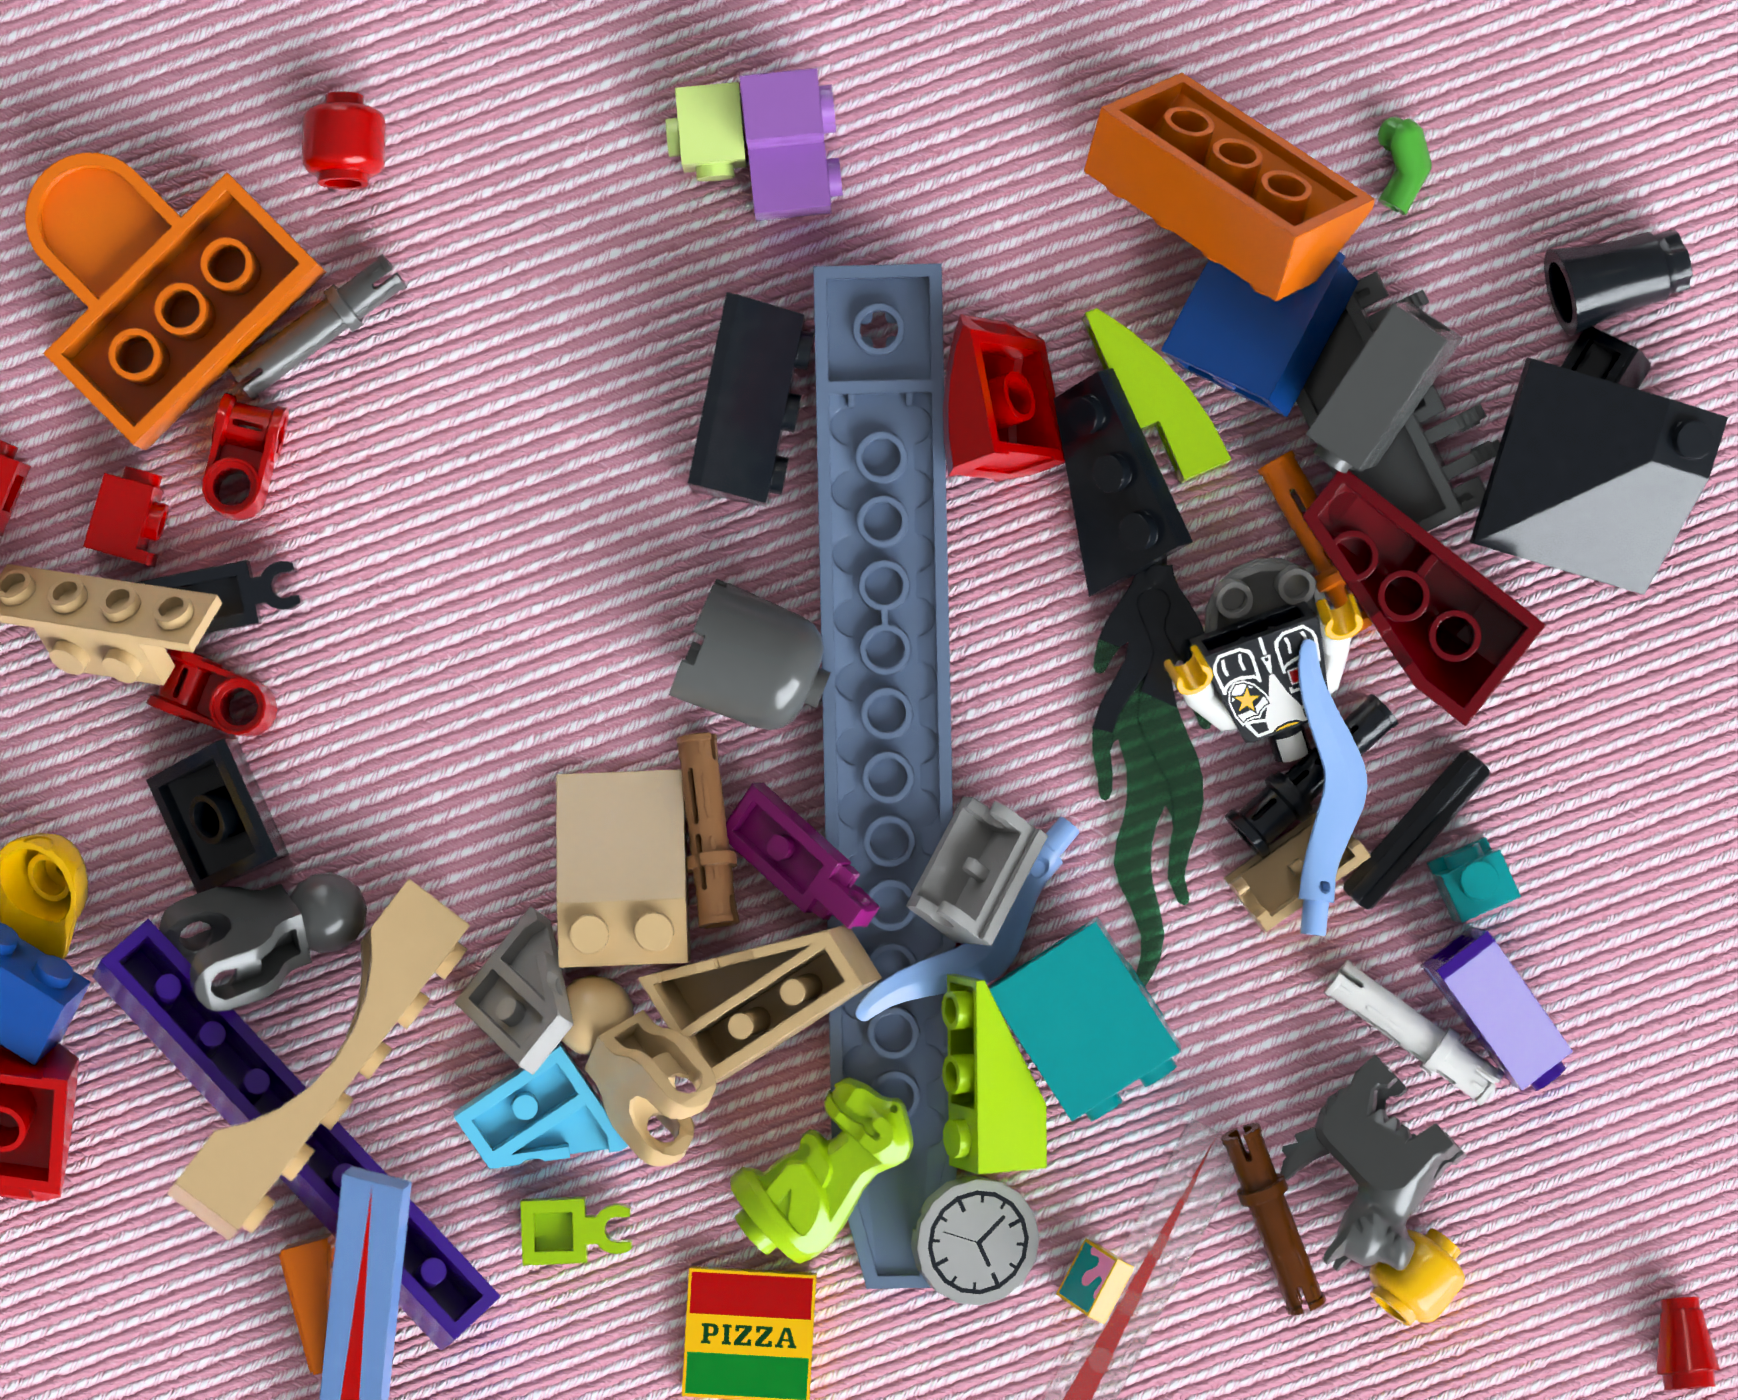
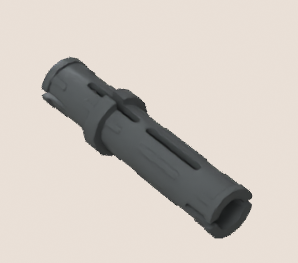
M384 254L377 257L378 259L340 288L333 284L324 291L326 296L324 300L309 309L301 317L236 364L233 363L229 366L237 382L243 380L257 368L263 370L242 387L251 399L254 400L259 397L261 392L320 348L327 345L349 328L352 332L364 325L361 318L400 290L403 291L407 288L398 272L379 286L373 285V283L393 269V265Z

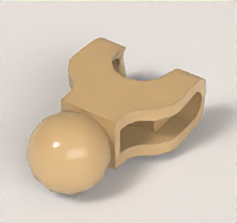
M589 975L573 980L566 987L574 1025L561 1041L576 1053L590 1055L584 1069L596 1083L601 1093L603 1106L612 1127L633 1152L645 1163L652 1166H665L678 1162L685 1156L694 1136L695 1126L691 1116L702 1112L708 1106L715 1092L716 1076L712 1068L685 1035L671 1028H662L656 1025L644 1010L634 1015L633 1003L627 991L612 979ZM675 1077L688 1079L693 1083L696 1091L685 1093L676 1090ZM655 1116L672 1133L674 1141L664 1143L651 1136L647 1129L648 1120Z

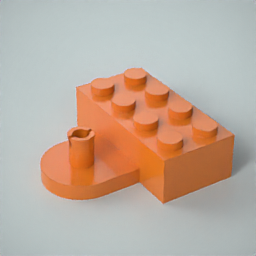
M79 153L67 156L48 167L34 183L27 199L25 225L34 251L88 307L43 354L134 446L145 451L229 369L230 365L244 355L327 273L227 172L181 217L135 170L123 161L101 153Z

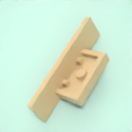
M7 564L0 574V623L34 628L48 650L51 661L59 669L74 675L88 673L113 677L124 683L138 681L164 686L175 667L165 648L193 652L222 604L218 595L12 564Z

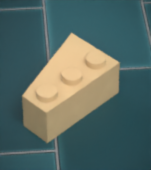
M845 925L662 970L638 978L668 1028L678 1031L689 1039L712 1068L716 1076V1083L730 1078L882 979L852 929H848Z

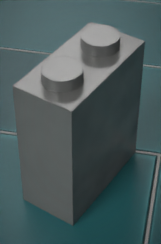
M1411 302L1394 303L1305 434L1318 443L1313 452L1324 462L1343 473H1346L1348 469L1362 471L1377 466L1461 343L1463 337Z

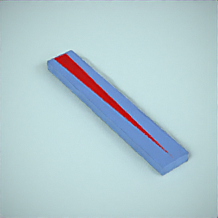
M353 1166L342 1174L320 1400H389L412 1181Z

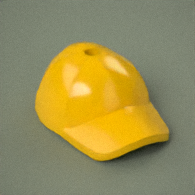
M38 833L19 837L7 843L0 850L1 923L11 927L16 931L19 938L43 953L57 956L64 960L68 954L76 920L81 915L88 898V874L84 859L78 848L62 835Z

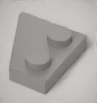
M530 906L454 1003L518 1066L532 1075L535 1074L574 1023L562 969L559 968L558 952L551 921Z

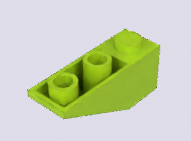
M947 974V992L942 999V1017L947 1027L948 1056L943 1062L942 1077L944 1086L948 1091V1121L943 1129V1143L949 1156V1166L978 1175L1047 1168L1046 1103L985 980L959 974Z

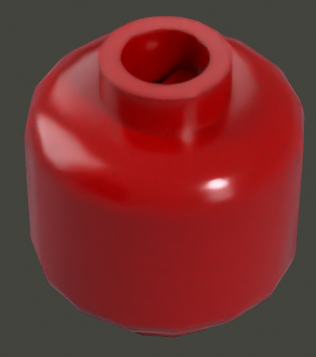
M346 91L327 93L325 103L315 105L304 113L302 123V163L309 173L317 176L318 185L334 189L364 188L369 185V178L376 176L384 169L386 122L383 114L369 105H364V96L362 94Z

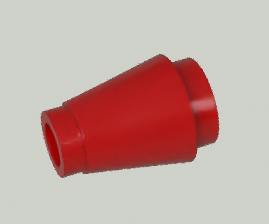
M1699 1297L1660 1300L1662 1313H1660L1656 1375H1662L1664 1391L1715 1387L1714 1371L1720 1370L1703 1311L1700 1309Z

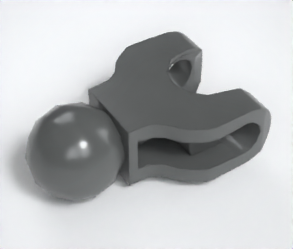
M328 872L311 875L298 883L290 896L281 884L262 890H249L241 887H216L179 900L169 906L161 917L159 930L190 962V984L198 1000L212 1011H228L269 997L282 985L286 975L292 970L312 963L309 949L318 953L336 952L355 942L366 925L367 906L358 886L340 875ZM201 921L209 924L211 929L190 938L180 937L181 931L193 922ZM235 968L234 975L227 983L220 986H212V981L218 973Z

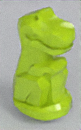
M855 1078L841 1079L834 1084L835 1089L833 1092L831 1090L828 1091L824 1101L825 1113L842 1130L836 1137L827 1140L817 1130L809 1129L802 1134L798 1150L784 1155L765 1172L755 1168L742 1167L730 1178L731 1191L743 1208L735 1215V1219L745 1235L759 1250L769 1255L778 1247L789 1259L800 1264L821 1254L835 1240L849 1219L863 1190L880 1172L903 1163L911 1154L914 1145L912 1128L905 1103L901 1099L885 1097L868 1084Z

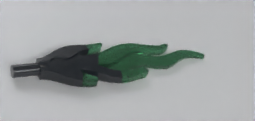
M1167 557L1134 575L1129 588L1104 624L1097 641L1093 659L1094 671L1099 674L1104 673L1118 649L1127 643L1125 660L1100 702L1092 726V756L1097 774L1099 796L1101 799L1107 800L1110 798L1113 783L1110 751L1113 743L1118 739L1126 766L1127 786L1124 817L1116 838L1113 864L1119 886L1132 910L1141 935V955L1136 973L1145 986L1151 979L1160 961L1164 940L1160 907L1151 871V851L1156 825L1166 806L1172 820V831L1168 847L1167 879L1177 902L1182 905L1188 904L1190 898L1184 876L1204 802L1203 776L1198 757L1178 711L1172 679L1164 667V662L1170 659L1174 666L1178 660L1183 664L1188 662L1193 654L1190 650L1189 639L1203 635L1205 632L1194 609L1178 586L1173 572V565H1167ZM1192 709L1198 726L1205 730L1209 729L1211 723Z

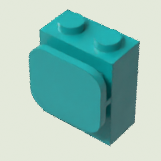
M1098 916L989 986V990L1001 1014L1071 1121H1074L1083 1114H1086L1091 1122L1095 1121L1123 1102L1118 1092L1138 1079H1140L1144 1087H1147L1177 1067L1172 1057L1181 1052L1180 1042L1165 1021L1163 1013L1134 968L1124 958Z

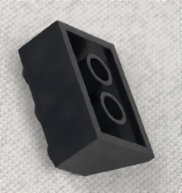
M726 292L688 479V485L692 492L764 507L768 506L770 493L782 495L789 463L788 457L778 455L782 432H795L802 395L791 393L795 368L808 369L815 334L814 332L803 330L805 324L804 314Z

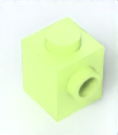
M739 82L676 87L677 118L665 119L669 157L681 156L684 173L696 172L697 181H721L734 178V168L747 167Z

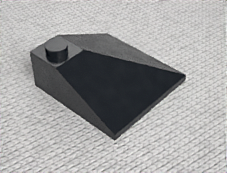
M1526 358L1470 543L1644 595L1709 480L1728 417L1536 359Z

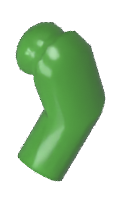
M1395 116L1385 120L1378 131V142L1380 145H1383L1385 150L1391 151L1396 168L1378 201L1392 211L1406 215L1430 173L1432 162L1423 129L1419 124L1410 118L1403 120Z

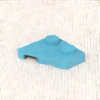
M559 1042L534 1075L520 1067L454 1111L455 1120L489 1169L520 1165L525 1160L541 1159L543 1161L570 1158V1154L609 1149L610 1153L622 1151L628 1147L626 1142L612 1127L602 1101L561 1042Z

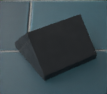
M224 738L216 741L146 780L197 894L220 887L289 855L238 739Z

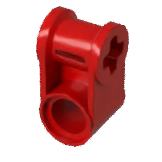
M224 393L214 421L212 446L202 481V491L207 503L223 517L232 521H244L253 518L262 510L267 500L275 462H277L283 447L289 419L288 407L278 405L274 410L237 402L236 395ZM242 424L250 427L262 429V431L240 427L239 425ZM235 473L247 475L251 483L248 497L237 505L223 504L219 496L223 480Z
M174 649L167 650L175 667L164 686L160 685L157 693L149 695L146 702L148 705L197 724L203 723L233 735L257 736L271 727L276 719L277 703L275 696L267 686L223 668V664L200 654ZM249 690L257 700V713L249 723L239 725L234 722L230 715V701L238 692Z

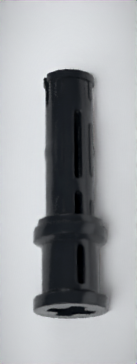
M1370 694L1366 698L1367 700L1344 720L1361 756L1388 731L1399 724L1393 713L1373 694ZM1316 746L1287 773L1283 774L1279 771L1276 774L1271 773L1265 779L1266 787L1239 812L1231 810L1225 815L1226 820L1235 832L1262 858L1270 853L1269 844L1295 820L1304 822L1310 816L1309 812L1313 809L1310 803L1323 792L1324 772Z

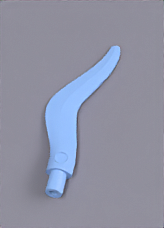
M1305 639L1302 641L1299 650V686L1309 727L1323 766L1324 787L1301 873L1298 899L1303 900L1300 934L1326 936L1329 903H1334L1336 875L1340 859L1364 808L1368 785L1365 764L1359 749L1340 715L1322 676L1316 643L1311 639Z
M1060 816L1047 831L1048 837L992 946L963 943L960 946L919 961L892 974L871 989L860 1001L855 1010L857 1019L868 1021L891 1006L910 1000L945 994L947 992V974H959L985 980L986 984L1002 975L1012 964L1020 950L1039 894L1046 882L1063 864L1060 856L1080 833L1079 830L1067 819Z

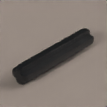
M1468 751L1461 752L1370 853L1371 857L1363 862L1346 880L1343 886L1346 894L1362 908L1367 910L1374 908L1490 778L1491 772L1488 767L1474 754Z

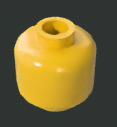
M1430 1228L1425 1235L1414 1230H1407L1408 1235L1415 1243V1250L1410 1263L1404 1270L1398 1271L1388 1264L1381 1262L1371 1265L1369 1269V1277L1374 1286V1289L1370 1292L1371 1297L1387 1313L1407 1326H1411L1415 1320L1422 1323L1436 1320L1465 1283L1462 1268L1455 1261L1461 1251L1450 1239L1433 1228Z

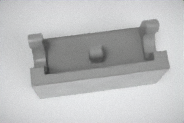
M962 797L906 907L954 943L992 946L1048 835L1041 829L1034 828L1014 811L999 802L994 801L991 809H989L974 797Z

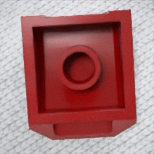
M960 314L951 343L944 388L943 431L948 477L960 475L993 479L995 482L1031 476L1065 463L1054 404L1056 394L1044 339L1005 321Z
M0 1044V1197L36 1202L61 1198L70 1146L79 1058L61 1044H57L36 1065H33Z

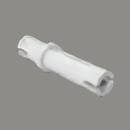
M1345 961L1332 978L1333 982H1330L1326 987L1324 994L1334 998L1422 1062L1420 1065L1421 1070L1430 1076L1434 1072L1438 1073L1474 1099L1475 1103L1479 1106L1488 1099L1497 1087L1494 1083H1498L1502 1079L1504 1072L1496 1069L1458 1041L1459 1033L1450 1027L1445 1031L1356 968L1351 961Z

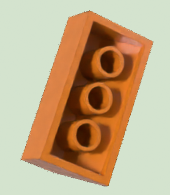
M1183 72L1101 107L1084 168L1085 173L1106 186L1111 194L1127 200L1152 217L1157 225L1174 232L1199 249L1207 259L1223 265L1248 282L1253 290L1270 297L1274 301H1278L1315 283L1371 212L1375 202V198Z

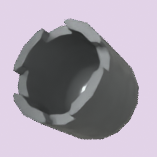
M716 579L693 630L694 633L705 637L703 643L700 645L692 642L686 658L681 660L669 695L739 722L766 730L784 728L793 722L801 712L804 703L817 708L831 672L819 668L822 662L824 646L821 634L815 625L801 615L735 585Z

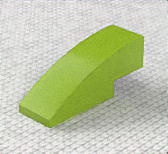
M1098 308L1086 312L1082 321L1103 370L1114 369L1141 430L1144 431L1151 427H1156L1179 483H1184L1229 463L1232 459L1213 422L1190 388L1165 360L1131 330Z

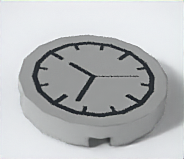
M969 1175L946 1182L927 1197L919 1211L921 1215L917 1221L916 1229L913 1228L911 1248L916 1268L931 1288L956 1303L984 1305L1005 1298L1024 1282L1036 1261L1040 1236L1034 1212L1020 1193L996 1179Z

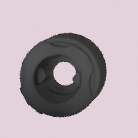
M1669 230L1656 235L1646 232L1621 240L1589 246L1549 249L1544 258L1545 281L1550 302L1560 326L1569 336H1573L1606 319L1633 309L1667 300L1669 294L1688 290L1691 288L1690 279L1693 276L1688 250L1676 230Z

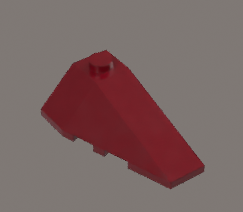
M1338 470L1302 516L1414 687L1465 727L1546 627L1544 622L1349 470L1346 473Z

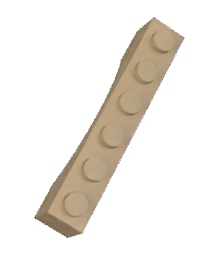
M408 879L360 942L362 973L357 1006L346 1038L329 1067L309 1088L281 1108L250 1122L215 1130L166 1194L229 1241L241 1226L250 1233H253L276 1203V1201L266 1195L280 1175H283L292 1182L315 1151L305 1143L320 1123L329 1130L333 1128L354 1100L344 1092L358 1072L368 1080L392 1050L390 1046L383 1042L386 1035L396 1022L405 1029H408L430 1000L429 997L421 992L424 985L434 972L445 980L468 950L458 941L470 924L412 880Z

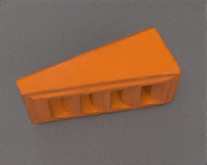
M332 1233L288 1244L278 1254L309 1372H313V1376L321 1374L323 1370L336 1242Z

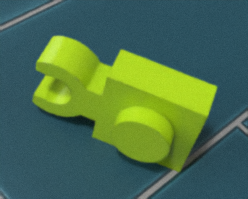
M586 1197L522 1199L520 1201L523 1266L587 1263L588 1244H597L602 1250L611 1254L626 1253L633 1247L632 1239H613L606 1230V1224L611 1218H623L631 1215V1206L627 1204L613 1203L604 1207L598 1215H587Z

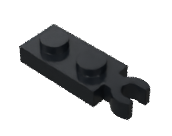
M244 560L134 582L218 595L222 604L204 635L262 624L259 605L268 604L273 608L287 611L296 609L304 604L303 598L300 595L281 598L275 591V582L279 576L297 572L296 564L288 561L275 562L269 565L261 576L254 578L250 561Z

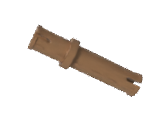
M703 732L678 737L676 742L681 762L682 786L690 837L691 855L686 857L687 872L693 873L698 903L699 928L704 929L733 926L740 923L735 901L732 868L737 866L736 852L730 851L729 839L727 837L726 814L718 763L717 734Z

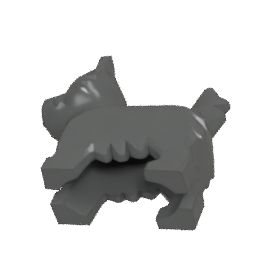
M1376 1055L1354 1073L1350 1085L1338 1090L1327 1099L1326 1104L1320 1110L1315 1127L1296 1133L1294 1137L1298 1143L1286 1145L1282 1148L1286 1158L1283 1160L1280 1174H1283L1287 1181L1315 1159L1330 1153L1358 1184V1195L1346 1210L1336 1237L1323 1257V1261L1326 1264L1335 1260L1333 1268L1336 1271L1342 1269L1351 1260L1365 1267L1381 1262L1388 1264L1398 1271L1404 1270L1410 1263L1415 1250V1243L1408 1235L1405 1225L1409 1216L1417 1209L1444 1171L1451 1165H1457L1467 1156L1437 1123L1416 1135L1411 1134L1408 1127L1403 1124L1401 1125L1400 1120L1395 1116H1387L1385 1111L1386 1100L1389 1097H1401L1408 1091V1088Z

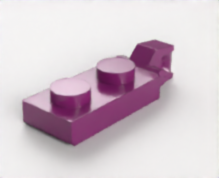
M765 783L751 784L726 821L729 845L803 913H814L822 920H829L834 915L848 929L857 926L866 928L880 909V906L861 887L854 884L860 874L850 865L851 861Z

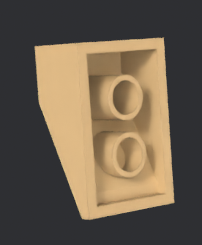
M681 769L556 774V904L559 968L688 963L691 960L688 872L686 865V811Z

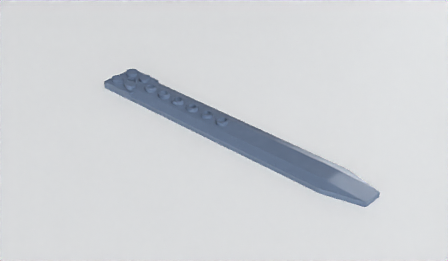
M942 263L813 266L821 637L824 646L822 669L831 672L822 693L825 839L851 861L850 865L860 874L854 884L861 887L880 906V909L866 928L862 926L852 927V931L882 979L829 1013L830 1086L833 1092L835 1083L841 1079L851 1077L868 1084L885 1097L899 1098L905 1103L914 1143L911 1154L903 1163L880 1172L863 1190L848 1222L867 1289L931 1288L916 1268L911 1248L913 1228L916 1229L917 1221L921 1215L919 1211L927 1197L946 1182L955 1180L958 1170L956 1167L949 1166V1156L943 1143V1129L948 1121V1091L944 1086L942 1077L943 1062L948 1056L947 1027L942 1017V999L944 994L910 1000L891 1006L868 1021L857 1019L855 1010L871 989L892 974L956 947V943L906 907L953 817L946 455L943 431ZM875 312H884L887 323L897 324L898 326L897 336L888 337L886 347L873 348L871 338L861 337V325L870 324ZM834 915L827 920V929L843 925ZM831 1119L832 1138H834L842 1130Z

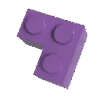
M817 68L739 76L756 221L832 214L830 197L843 196L839 157L826 159L824 134L836 133L832 84L819 86Z

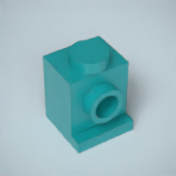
M1486 837L1427 862L1452 921L1464 923L1521 897L1499 849H1491Z

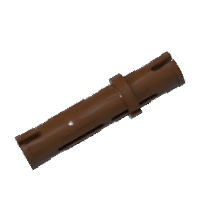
M1258 1123L1243 1125L1245 1131L1243 1137L1249 1152L1245 1150L1238 1129L1234 1128L1226 1132L1221 1137V1141L1226 1147L1241 1186L1237 1190V1196L1241 1205L1250 1209L1286 1304L1285 1309L1288 1315L1304 1314L1302 1307L1303 1299L1298 1289L1300 1287L1304 1293L1309 1310H1315L1325 1303L1326 1297L1320 1289L1284 1193L1288 1190L1283 1174L1275 1172L1261 1134L1262 1129Z

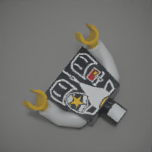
M1347 594V602L1342 607L1330 610L1326 599L1318 600L1316 606L1321 623H1319L1317 615L1305 601L1294 605L1286 604L1189 639L1190 650L1193 653L1190 660L1183 665L1174 666L1171 660L1168 659L1164 662V667L1178 691L1182 693L1186 704L1221 731L1237 730L1245 743H1253L1268 737L1275 761L1281 763L1291 762L1306 756L1311 751L1304 727L1308 720L1301 698L1298 678V658L1302 641L1311 639L1316 643L1322 676L1331 695L1339 688L1350 649L1351 637L1360 631L1363 621L1353 594Z

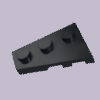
M1113 368L1094 373L1054 398L1089 597L1113 588L1193 542Z

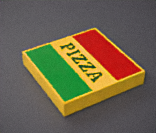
M689 1266L682 1396L740 1400H810L817 1273Z

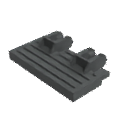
M1377 271L1358 280L1359 282L1296 400L1309 428L1392 307L1390 305L1370 316H1367L1364 308L1389 296ZM1421 290L1396 303L1411 302L1420 309H1423L1424 305L1429 303V300L1424 290ZM1434 383L1378 465L1362 471L1348 469L1427 532L1481 505L1486 487L1480 475L1453 488L1450 479L1496 457L1500 445L1499 440L1494 442L1487 441L1471 449L1468 455L1445 465L1435 442L1457 431L1464 432L1480 424L1481 419L1487 416L1481 404L1425 431L1421 422L1447 410ZM1328 464L1334 476L1338 470Z

